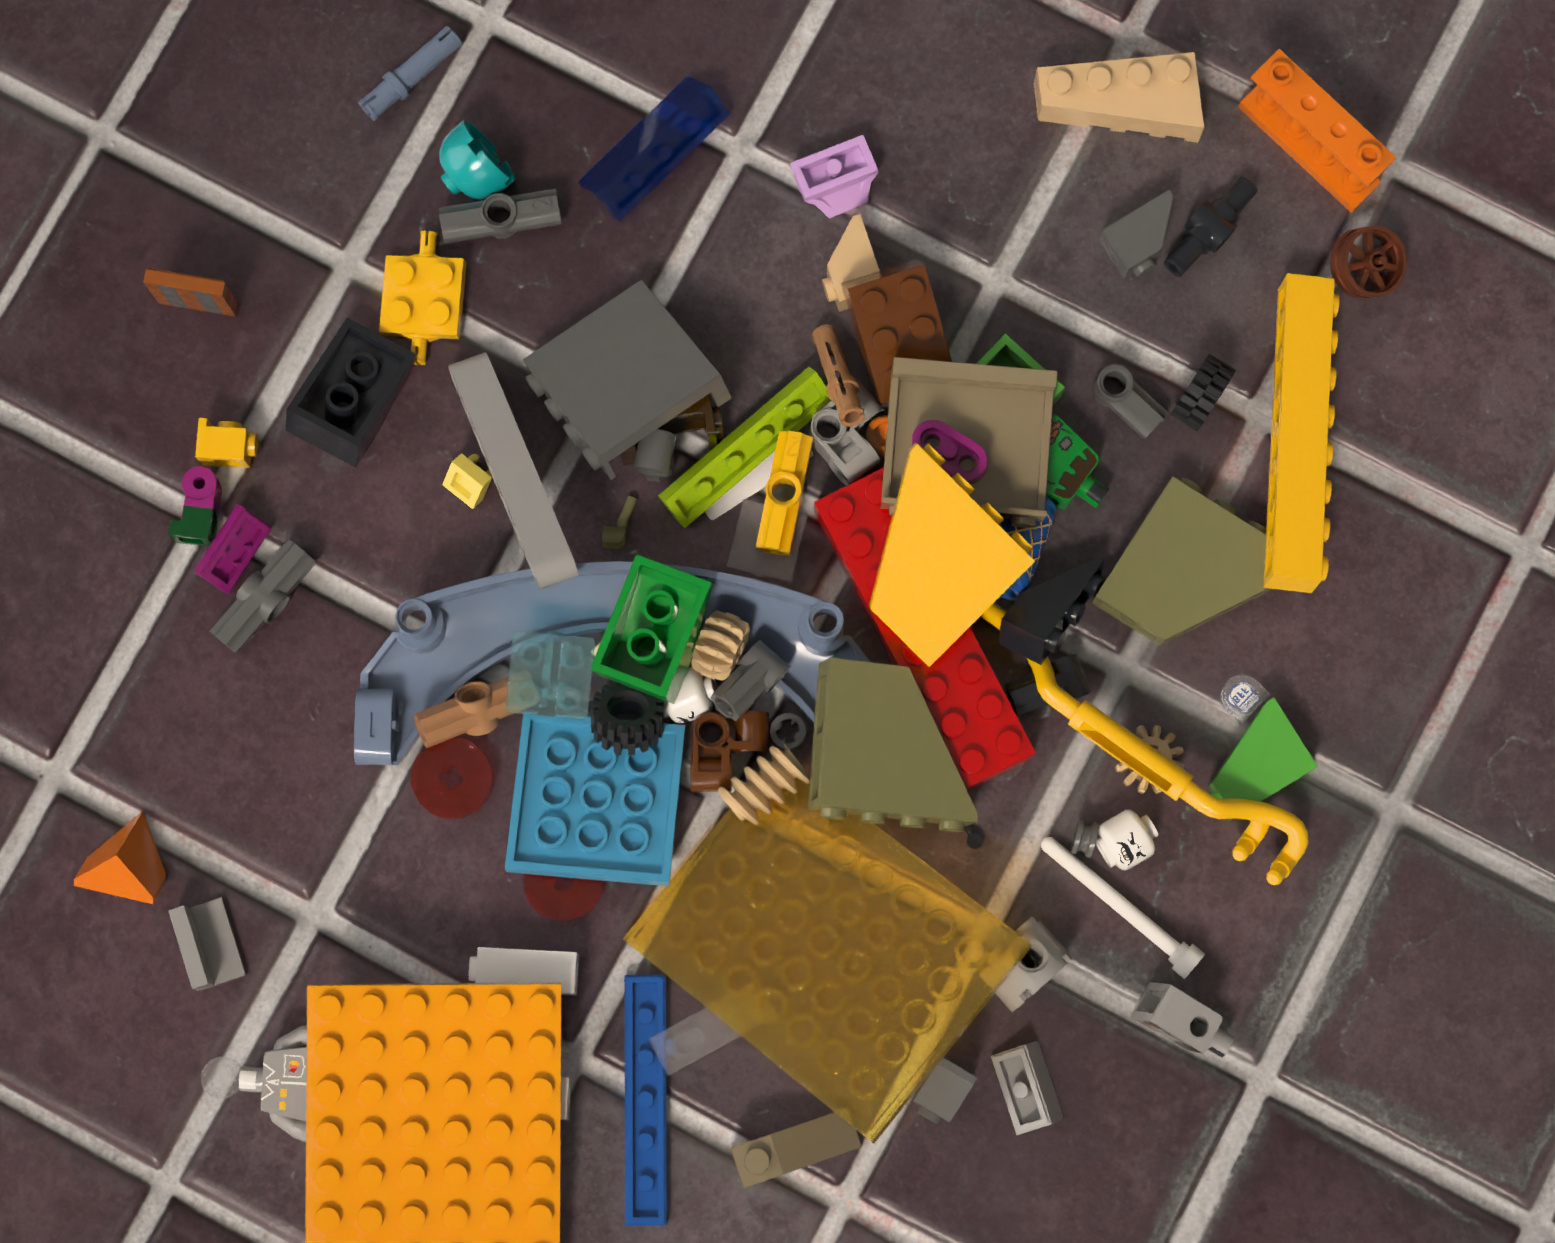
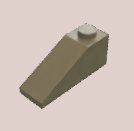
M845 1108L730 1149L743 1188L861 1148L862 1146L849 1108Z

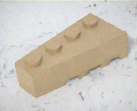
M1195 52L1037 67L1034 90L1038 121L1088 128L1090 125L1110 128V131L1125 133L1126 130L1149 133V136L1165 138V136L1184 138V141L1199 142L1204 130Z

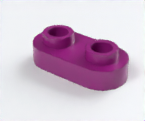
M938 420L924 421L915 428L912 434V445L916 442L923 449L927 440L931 438H936L940 441V446L935 450L946 460L940 467L951 478L958 472L969 484H974L984 477L988 466L987 455L979 444ZM965 459H970L975 463V466L969 471L962 470L959 466Z

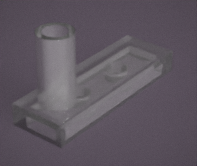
M755 980L649 1038V1041L667 1075H671L778 1015L759 980Z

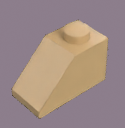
M860 214L852 216L827 264V278L822 279L828 302L835 300L839 312L848 309L841 283L879 271Z

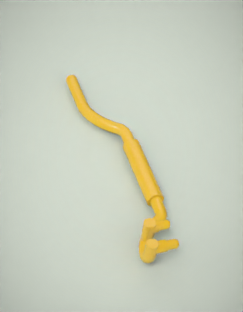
M994 602L980 617L1000 630L1001 619L1007 611ZM1048 656L1041 665L1026 658L1032 668L1037 689L1042 699L1070 720L1068 725L1175 801L1181 798L1199 812L1211 818L1250 820L1249 826L1233 848L1232 854L1235 860H1246L1255 851L1267 834L1270 826L1284 831L1288 836V841L1272 862L1266 877L1269 884L1279 885L1284 878L1289 876L1304 855L1309 843L1308 831L1301 819L1287 810L1265 802L1250 799H1220L1214 797L1192 781L1193 775L1090 702L1084 700L1081 703L1062 690L1056 683L1054 670Z

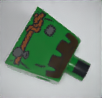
M1053 414L1051 418L1046 497L1054 503L1055 507L1066 510L1076 496L1097 508L1109 491L1107 486L1091 476L1101 459L1060 417Z

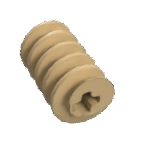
M785 744L784 752L774 746L770 747L772 762L761 756L757 758L759 772L748 766L745 767L746 782L736 777L731 778L734 788L733 793L723 787L718 789L720 796L744 826L743 820L745 819L755 825L760 823L757 809L769 815L773 812L769 801L771 798L780 804H784L786 801L782 789L785 788L794 794L799 792L795 782L796 778L807 784L810 783V775Z

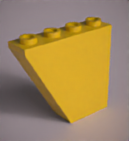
M915 442L909 449L869 606L930 667L1035 561L1028 555L1033 547L1017 531L1009 536L999 526L1004 518L988 502L980 507L969 496L975 489L958 472L951 478L940 467L946 460L929 443L922 449Z

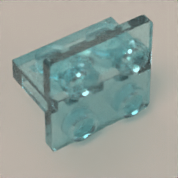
M547 630V633L515 631L512 639L506 711L510 713L585 720L588 716L592 676L590 667L594 657L595 640L587 637L564 635V631Z

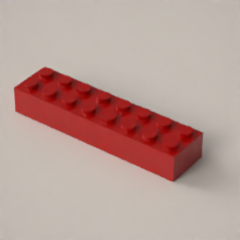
M882 468L815 501L813 512L892 664L910 668L968 792L1031 760L1036 752L970 627L929 667L870 609L869 604L892 516L889 515V509H880L884 470Z

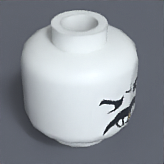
M689 667L675 704L664 701V717H670L675 723L682 724L698 719V717L705 713L713 712L714 702L710 698L718 688L716 680L701 675L700 672L692 669V667Z
M1127 809L1099 826V837L1096 839L1095 844L1110 868L1116 865L1119 869L1126 871L1154 854L1155 844L1153 839L1159 835L1147 815L1140 818L1134 811Z

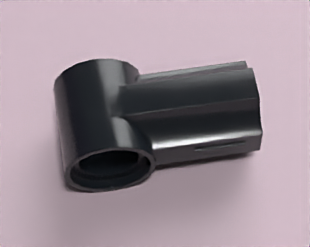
M1077 654L1051 662L1056 683L1062 690L1075 699H1079L1092 692ZM1034 674L1023 676L1004 685L1009 702L1017 717L1049 706L1038 692Z

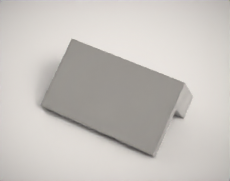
M222 897L191 908L183 905L168 910L192 989L202 991L246 976Z

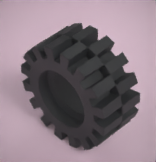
M1209 354L1170 415L1198 432L1237 370Z
M613 681V688L605 684L601 687V693L597 691L594 694V701H591V733H594V740L597 743L602 741V748L607 751L611 746H614V753L621 755L622 749H628V755H635V748H639L642 753L648 751L649 744L655 747L658 744L659 738H662L664 733V700ZM622 713H633L641 718L633 721H623L614 716Z

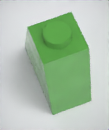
M1274 697L1259 709L1208 785L1211 795L1220 799H1250L1262 802L1318 767Z

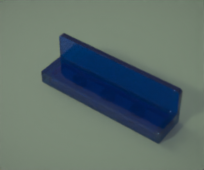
M688 76L578 183L583 189L594 194L612 218L620 222L730 115V112L709 85Z

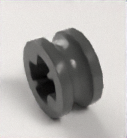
M791 713L779 715L774 719L770 727L771 741L774 746L782 751H785L784 744L790 751L800 748L806 738V726L803 720ZM791 722V727L797 725L800 732L794 734V742L785 743V737L780 740L776 733L782 731V723Z
M1079 818L1070 853L1076 854L1078 851H1082L1085 853V857L1091 858L1100 825L1098 822L1088 825L1085 823V819Z

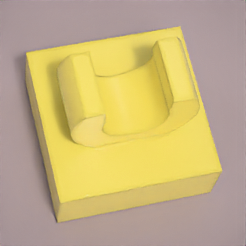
M461 453L451 462L442 485L474 509L483 500L492 480V475L489 469L485 472L476 465L480 457L479 455L473 454L467 458Z

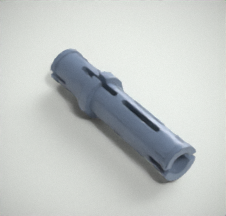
M448 26L443 27L435 37L414 53L392 73L388 71L383 75L382 78L384 80L364 98L360 99L358 104L368 116L370 115L373 121L377 120L397 100L403 101L408 97V91L429 74L457 48H460L462 46L461 40Z

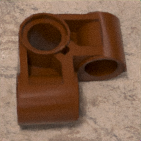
M746 711L737 721L726 718L721 713L712 712L698 717L692 732V756H690L691 792H718L720 787L731 792L732 758L730 754L748 751L770 753L769 712ZM705 724H715L721 729L722 737L719 741L707 743L702 740L699 730Z

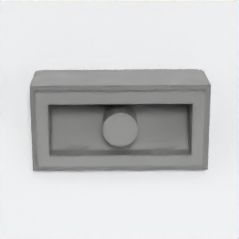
M1038 1041L991 1056L1016 1135L1042 1128L1064 1119Z

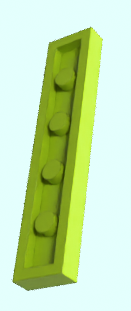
M810 367L806 368L658 495L681 526L686 528L769 457L776 449L779 431L790 430L798 432L812 420L817 412L831 402L826 391V385L817 372Z

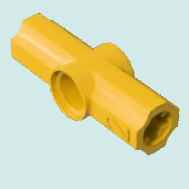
M790 430L779 431L771 474L766 484V498L755 547L756 550L777 556H790L799 508L803 502V489L813 444V437ZM782 485L791 486L796 491L794 497L786 502L777 500L773 494Z

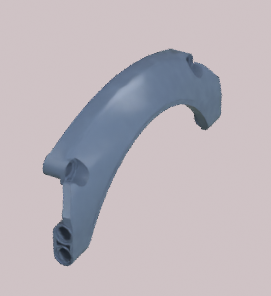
M633 562L575 563L579 576L539 590L530 569L514 571L461 583L401 603L395 615L399 632L391 633L360 673V688L357 689L355 698V764L399 765L420 737L415 726L414 714L451 700L455 697L456 691L461 686L472 682L499 663L530 648L560 638L592 632H605ZM664 564L713 583L700 631L703 629L706 620L716 610L731 613L749 624V639L742 657L756 642L762 640L791 666L776 687L799 707L813 725L818 663L830 657L870 662L852 637L843 635V614L833 603L747 577L701 568ZM415 611L424 612L426 614V621L422 627L415 630L406 627V619L409 614ZM823 614L830 615L835 619L837 626L831 632L822 633L814 627L813 622L816 617Z

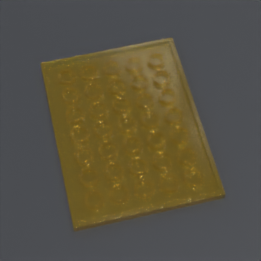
M796 778L795 782L799 792L794 794L785 788L782 789L786 802L780 804L771 798L769 801L773 812L770 815L757 809L760 821L757 825L745 819L743 820L744 826L730 808L670 880V887L666 886L624 936L623 940L859 1133L875 1144L1030 950L1032 945L876 824L860 822L861 815L846 814L845 819L834 820L821 818V811L808 810L810 783L807 784Z

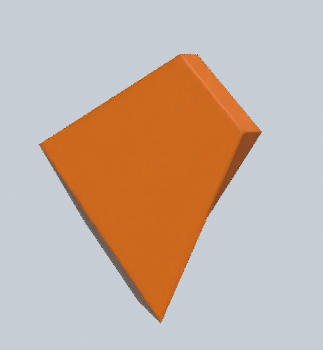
M142 811L87 857L74 878V886L149 904L155 902L166 882V872L144 812Z

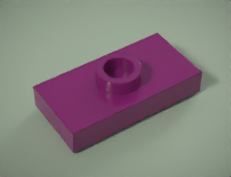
M237 504L193 572L229 595L272 527Z

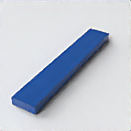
M624 975L625 1226L667 1225L666 975Z

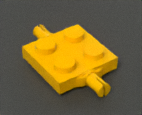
M421 231L419 254L411 256L386 255L379 333L382 336L403 337L412 341L411 351L417 354L413 365H418V363L426 365L427 342L438 339H460L467 263L464 258H442L435 255L437 233L434 231H429L428 233L427 231Z

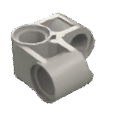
M857 380L859 385V393L857 395L865 413L863 421L851 427L842 425L835 402L831 401L814 415L809 431V436L813 437L812 446L828 463L837 478L846 486L859 480L880 463V458L875 449L864 437L858 434V431L878 412L884 411V408L859 380ZM845 389L842 390L843 395L846 394ZM822 424H831L836 427L838 434L833 438H824L818 433L817 428Z

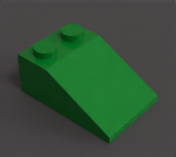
M636 554L590 669L601 677L675 704L690 666L692 653L696 645L713 583Z

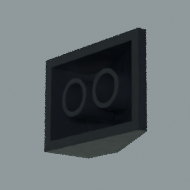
M346 318L287 407L286 431L356 468L376 437L417 358V354Z

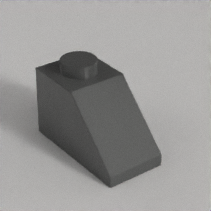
M1167 190L1102 230L1099 243L1124 280L1133 274L1137 278L1142 277L1157 266L1155 261L1162 250L1173 201V194L1170 190Z
M940 1056L936 1059L913 1100L914 1103L920 1106L916 1113L936 1125L940 1123L941 1119L951 1122L978 1077Z

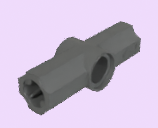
M556 189L513 196L495 193L483 201L439 208V218L445 244L489 236L505 239L519 231L562 224ZM497 210H507L511 213L509 218L502 223H496L490 219Z
M288 539L262 571L254 572L242 584L236 594L237 600L210 632L238 655L265 623H271L282 613L290 601L291 592L315 566L316 561Z

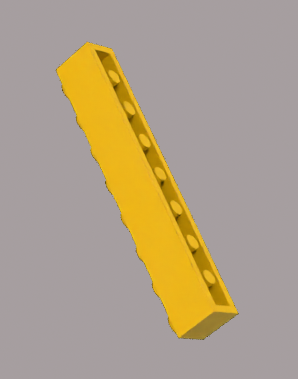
M1287 273L1278 288L1264 588L1312 593L1321 581H1325L1328 573L1329 561L1327 556H1323V542H1327L1329 537L1330 519L1324 518L1325 504H1328L1330 501L1332 483L1331 480H1326V468L1330 466L1333 457V443L1328 442V429L1332 428L1335 417V406L1329 404L1330 391L1334 390L1336 383V368L1331 367V354H1335L1338 343V332L1332 330L1333 318L1337 316L1340 302L1339 294L1334 293V279Z

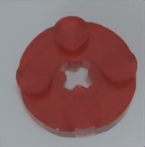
M458 737L428 747L424 751L422 750L413 763L410 777L412 790L419 803L432 815L448 820L462 819L478 813L491 794L494 780L493 770L487 756L472 742ZM455 767L458 768V775L463 777L462 784H456L455 789L449 790L447 789V783L441 781L442 774H449L450 769Z
M524 874L523 877L524 892L530 905L542 916L562 922L579 919L591 912L602 897L605 881L572 878L571 881L574 886L570 890L563 887L558 891L554 888L557 882L554 876Z

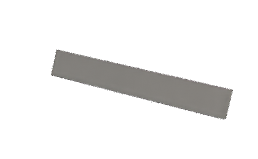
M485 352L448 365L460 401L539 590L579 576L570 548L487 353Z

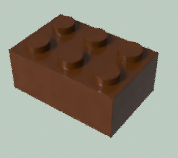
M916 259L841 283L873 395L881 404L889 401L894 357L952 362L925 264Z

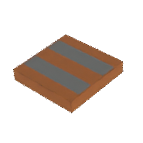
M154 268L145 270L143 283L159 304L236 317L239 303L224 280Z

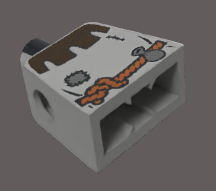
M1149 982L1130 1017L1192 1052L1204 1054L1208 1049L1214 1054L1224 1057L1234 1041L1233 1035L1219 1028L1223 1020L1220 1014L1171 984Z

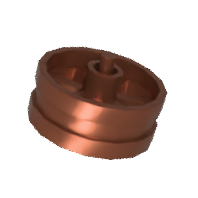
M1373 225L1349 230L1339 237L1331 250L1329 265L1332 278L1341 291L1353 298L1368 299L1388 295L1398 288L1406 275L1408 260L1405 247L1398 235L1386 227ZM1361 234L1363 251L1353 243ZM1373 236L1382 243L1374 252ZM1350 252L1353 255V257L1351 258L1350 264L1348 265V258ZM1350 271L1359 274L1356 282L1351 276ZM1378 271H1387V276L1384 281H1382V278ZM1368 276L1375 288L1373 292L1364 290Z

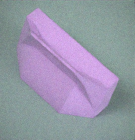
M864 135L790 163L791 172L804 201L814 204L828 218L867 204L871 182L878 174V168Z

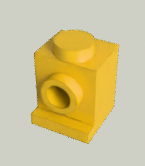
M199 418L195 457L203 466L251 467V457H257L258 433L249 432L246 428H242V424L238 422L220 421L218 422V427H213L207 418Z

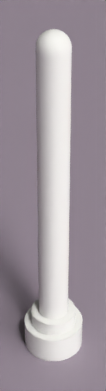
M1045 837L1042 840L1041 848L1045 853L1170 956L1168 961L1174 965L1172 969L1183 979L1190 974L1204 957L1205 953L1193 943L1189 946L1184 941L1182 944L1176 941L1054 838Z

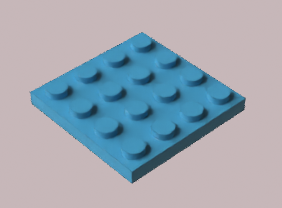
M524 711L505 871L670 887L686 731L685 725L664 723L663 736L659 738L658 744L655 747L649 744L648 751L644 753L639 748H635V755H628V749H622L621 755L614 753V746H611L607 751L602 748V741L597 743L594 740V733H591V717Z

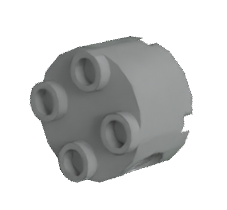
M1030 917L1005 940L1010 948H1007L1003 943L1000 944L976 966L981 972L979 976L1011 1012L1019 1008L1026 999L1036 993L1073 959L1072 955L1041 921L1037 922L1033 917Z

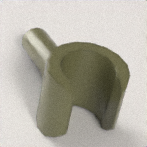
M628 496L618 518L617 526L604 525L602 533L603 548L618 550L624 547L626 528L637 502L636 498Z

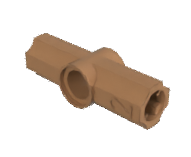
M526 669L489 685L484 682L467 683L456 691L455 698L415 713L413 718L425 747L428 748L464 733L472 736L488 734L498 726L499 719L539 704L540 697L533 678Z

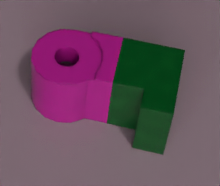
M196 466L189 469L183 476L182 489L186 495L182 519H170L168 535L174 543L209 547L216 537L222 486L209 468Z

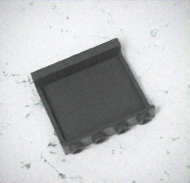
M642 280L523 359L531 373L525 377L531 389L538 398L543 394L546 395L548 399L544 401V404L554 419L559 421L563 418L567 422L562 427L574 445L577 446L582 442L586 448L581 451L595 471L601 467L611 480L616 475L609 465V461L709 394L718 407L732 398L720 373Z

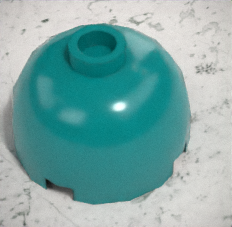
M462 120L444 138L440 147V164L445 173L441 176V179L455 195L462 191L470 198L486 199L490 195L504 191L516 181V177L506 160L501 166L499 165L500 159L495 153L498 149L470 121L466 123V120Z

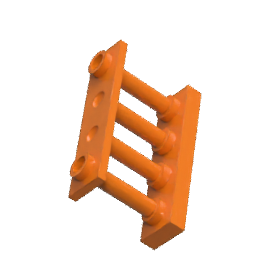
M1278 49L1251 76V79L1257 86L1239 103L1238 108L1347 210L1353 213L1379 187L1381 181L1378 177L1397 157L1282 50Z

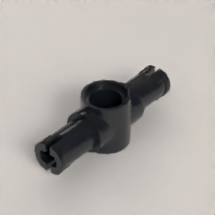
M1240 177L1220 199H1215L1212 203L1208 200L1205 201L1184 226L1186 229L1183 235L1184 238L1165 259V267L1173 275L1181 277L1202 254L1206 255L1210 251L1216 253L1237 228L1235 224L1238 221L1237 215L1256 195L1258 191L1256 186L1249 179Z

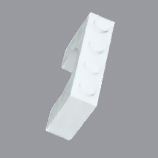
M478 947L477 956L470 957L469 981H475V983H561V995L577 996L579 954L577 952ZM561 1077V1120H569L572 1078Z

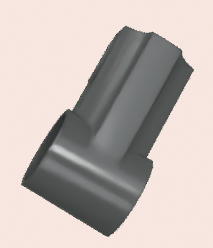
M1121 365L1107 366L1100 372L1093 383L1092 392L1096 401L1105 407H1109L1144 440L1169 414L1133 380L1129 370ZM1105 378L1117 379L1122 385V393L1117 395L1108 393L1104 388L1103 380Z
M656 429L640 440L637 445L633 469L645 474L647 481L661 483L665 477L671 476L675 466L673 451L676 435Z
M759 640L742 657L736 666L737 669L716 689L710 699L723 716L737 721L764 692L766 694L769 693L780 682L791 666L762 640Z

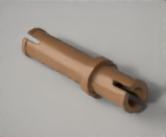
M821 325L813 331L812 338L817 347L821 365L828 381L826 387L828 397L831 401L835 402L841 424L849 427L861 423L865 417L857 395L859 393L858 382L850 374L835 327L832 325ZM831 356L834 357L836 365L832 364ZM836 372H839L840 378H837ZM840 385L844 386L845 395L842 394Z

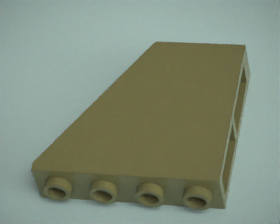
M1173 476L1092 602L1095 606L1159 646L1274 590L1264 588L1266 528L1255 521L1247 523L1235 516L1236 510L1226 502L1215 499L1213 502L1200 494L1202 489L1191 480L1186 478L1178 480Z
M831 657L818 663L808 810L821 811V818L843 820L846 814L861 815L860 822L870 824H884L885 818L899 819L900 826L907 828H924L925 822L939 824V830L945 832H963L965 826L978 823L976 808L909 667Z

